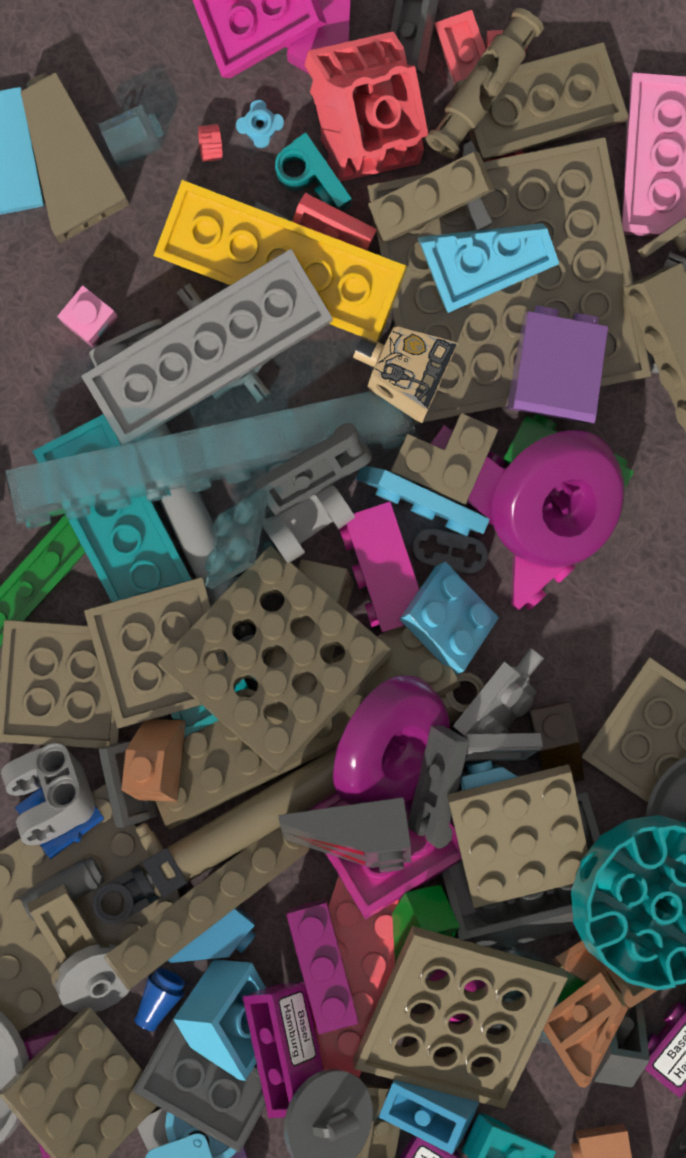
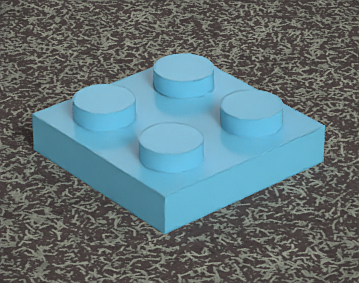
M445 561L435 566L399 620L442 664L451 667L455 675L464 672L499 617Z

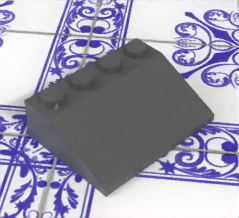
M583 792L576 794L589 851L600 837L588 793ZM463 862L457 863L442 873L449 904L460 925L456 932L458 939L498 950L576 930L573 924L571 899L573 884L474 908Z

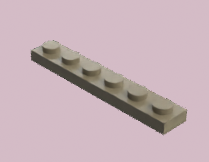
M281 827L248 846L107 953L103 958L129 991L312 850V848L285 840Z

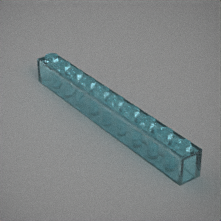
M373 391L5 470V478L16 524L25 522L26 528H34L51 523V516L66 513L67 519H75L90 515V508L106 505L107 510H116L130 506V499L146 496L148 502L170 497V490L186 487L187 493H192L210 488V481L226 478L227 484L248 480L251 478V472L265 469V472L268 473L331 437L336 428L344 423H353L360 433V442L365 443L367 446L382 444L383 449L402 446L407 434L412 435L416 430L412 417Z

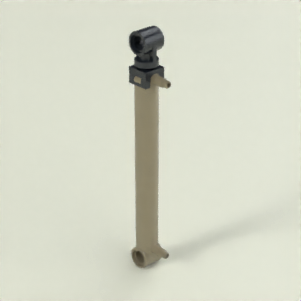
M462 672L456 675L459 683L465 682L473 688V700L484 688L480 678L472 673ZM453 690L440 696L448 711L450 725L455 723L472 703L470 702L468 705L458 703L453 696ZM337 748L315 758L165 849L155 833L150 830L147 823L136 827V832L140 837L139 840L150 857L142 862L148 873L146 874L139 864L103 885L96 891L93 898L92 907L95 915L100 921L107 924L124 922L127 918L160 899L155 890L156 887L162 898L280 828L278 815L308 811L335 795L337 792L333 781V770ZM116 891L124 897L125 908L121 913L111 914L105 910L103 898L108 892Z

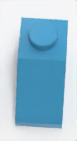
M236 907L168 961L175 963L229 957L235 949L242 953L256 936L251 930L256 921L240 907Z
M394 1080L379 1118L453 1154L464 1139L479 1102Z

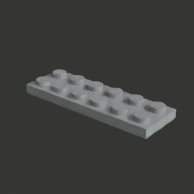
M290 249L96 366L81 377L122 446L126 447L334 320Z

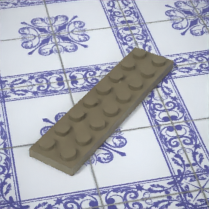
M405 625L377 636L391 648L392 654L280 774L219 720L195 733H191L184 738L177 802L155 801L165 826L171 830L337 748L344 730L356 709L370 692L386 680L402 675L416 676L426 681L439 696H442L461 686L453 669L442 664ZM345 652L332 658L331 664L341 662Z

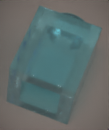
M142 104L98 124L118 169L161 149L158 137L163 136L164 133L155 113L146 115Z

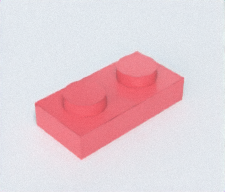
M307 193L300 200L292 220L296 224L367 251L377 231L376 228Z

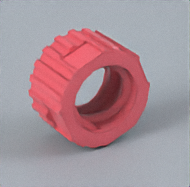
M219 125L198 126V140L202 162L221 160L223 152Z

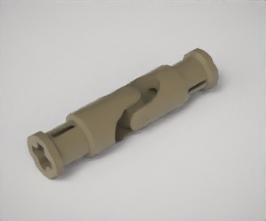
M515 8L510 16L511 21L501 35L498 34L494 37L467 79L444 110L446 115L435 130H431L426 136L427 143L441 155L452 159L456 157L460 151L459 145L469 131L472 132L477 128L494 100L524 60L525 50L530 42L543 31V23L528 10Z

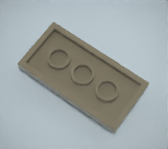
M604 42L521 64L494 100L477 128L472 132L469 131L471 141L476 151L480 153L482 160L494 159L625 122L629 116ZM465 80L458 81L453 86L455 93Z

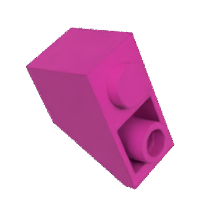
M513 554L512 607L516 611L523 606L531 610L547 595L542 590L553 578L560 583L576 566L546 567L528 562Z

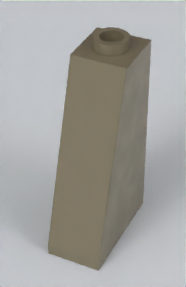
M55 72L49 76L44 73L32 78L26 84L27 88L20 92L51 230L61 244L129 206V203Z

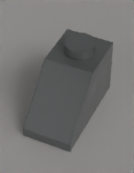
M643 1001L627 1010L593 1076L594 1082L632 1088L649 1063L650 1057Z

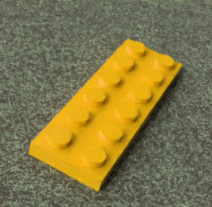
M184 180L181 181L153 255L222 283L232 285L291 249L334 321L329 324L361 337H368L377 342L381 338L408 268L401 263Z

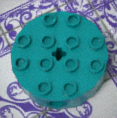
M660 815L628 819L602 834L580 861L571 890L573 924L587 951L627 983L653 990L676 988L675 985L686 983V823Z

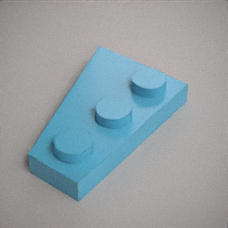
M543 223L417 237L444 308L448 313L560 264L548 229Z
M364 466L360 468L355 479L376 488V495L390 502L398 504L401 499L412 504L413 506L410 511L422 517L433 520L434 516L437 515L448 520L445 527L464 536H468L470 530L484 534L490 520L384 469Z

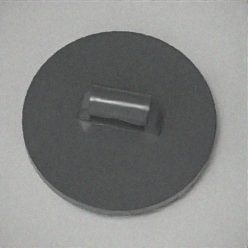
M328 1069L314 1074L298 1088L289 1103L284 1120V1140L291 1158H355L360 1153L369 1136L373 1118L371 1097L364 1083L349 1072L340 1069Z

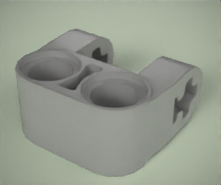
M333 484L278 516H275L268 504L259 513V519L264 530L287 563L292 562L305 553L300 545L302 542L331 522L340 529L356 518Z
M50 743L10 761L1 770L5 789L10 795L20 796L31 793L41 787L43 789L46 801L25 811L16 820L21 840L26 845L33 846L48 842L85 823L94 813L95 801L84 768L61 743Z

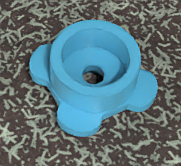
M255 100L251 103V110L246 116L237 120L236 128L240 134H247L254 141L256 147L265 148L269 145L275 131H280L283 128L284 120L280 114H273L269 111L264 101ZM257 121H263V127H257Z

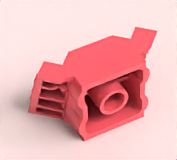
M394 31L309 50L304 66L313 79L310 94L314 99V104H316L321 127L320 141L329 154L327 164L338 180L342 182L420 164L424 152L422 138L428 135L416 68L414 65H407L404 47Z

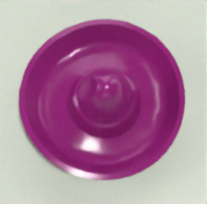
M577 430L562 431L548 435L523 450L502 474L492 500L494 528L507 549L523 560L546 567L574 565L585 561L595 554L614 532L624 505V477L613 451L597 435Z
M410 675L395 676L377 686L356 709L341 737L334 761V786L337 794L343 801L353 805L404 797V803L414 799L431 726L444 725L451 730L448 711L443 700L426 681Z

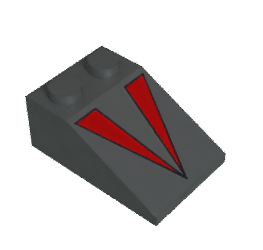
M404 797L278 815L285 840L370 868L379 867L380 872L404 869V863L411 862V844Z

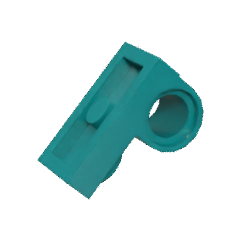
M307 133L295 139L293 143L285 147L277 155L275 160L276 177L285 189L300 191L316 182L318 187L314 189V192L320 201L342 212L351 206V197ZM290 161H299L305 165L306 169L301 176L290 177L283 171L285 165Z
M479 1113L461 1149L468 1158H554L556 1151L550 1146L516 1133L508 1125L484 1113Z

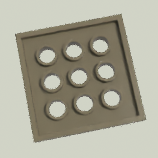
M270 545L160 659L158 665L280 774L387 660L392 651L390 647L292 563H287L284 557ZM273 593L281 595L284 598V604L278 611L269 612L262 608V601L267 595ZM301 619L309 620L315 625L313 633L305 638L296 637L291 632L293 624ZM239 624H253L256 627L254 637L248 641L237 640L233 634ZM336 645L345 651V656L341 662L328 664L322 660V652L328 646ZM271 649H280L286 653V660L281 666L271 668L263 662L265 654ZM215 652L224 653L228 657L227 665L219 671H211L205 666L207 657ZM302 675L314 677L317 681L316 688L309 694L297 693L293 685L298 677ZM250 678L258 683V689L253 696L243 698L235 693V687L242 679ZM274 705H282L289 711L287 719L278 725L270 724L265 719L267 710Z
M412 926L353 1058L354 1069L505 1109L568 979L564 968ZM436 969L447 972V975L438 981H431L426 978L429 972ZM481 980L485 982L483 988L474 992L464 989L470 981ZM517 990L523 993L520 999H516L513 1002H507L502 999L510 991ZM419 1003H427L432 1006L429 1011L423 1014L411 1012V1009ZM459 1013L470 1016L467 1021L459 1025L449 1022L452 1016ZM504 1024L508 1026L505 1031L497 1035L487 1033V1030L492 1025ZM405 1036L417 1039L414 1044L408 1047H400L396 1044L400 1038ZM444 1046L455 1049L452 1054L445 1057L434 1055L437 1049ZM479 1057H489L492 1059L489 1064L483 1067L472 1065V1062Z

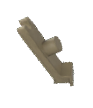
M686 216L637 251L642 258L649 256L670 240L675 243L680 252L686 249Z

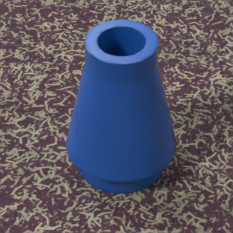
M157 968L154 974L148 975L139 1010L134 1018L135 1023L145 1030L155 1031L159 1023L183 997L184 992L182 989L185 981L176 973L165 968Z

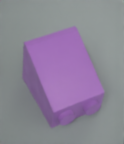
M535 306L534 312L528 311L523 316L506 409L580 423H595L608 326L598 325L599 317L575 313L574 320L558 317V309Z

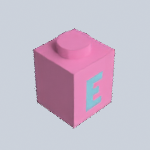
M83 285L57 316L65 326L92 348L97 345L119 318L113 309Z

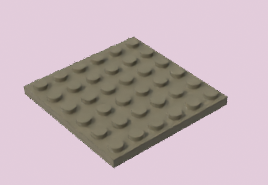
M606 138L483 162L495 190L480 197L492 221V224L483 230L543 223L548 229L560 264L449 313L444 308L417 237L474 231L465 205L391 241L382 240L374 220L380 255L408 267L391 309L395 327L406 328L458 343L423 422L458 416L461 413L468 414L507 406L523 316L528 311L534 312L535 306L558 309V317L574 320L575 313L599 317L598 325L608 326L600 387L651 376L647 350L643 341L644 335L636 317L632 315L628 308L627 296L623 289L633 283ZM427 174L367 185L370 203ZM413 419V420H414V424H419V423H421V422H418V421H416L415 419Z

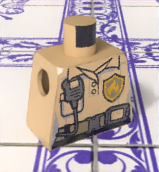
M393 327L385 345L362 336L353 358L374 367L367 386L371 391L422 423L458 343L402 327Z

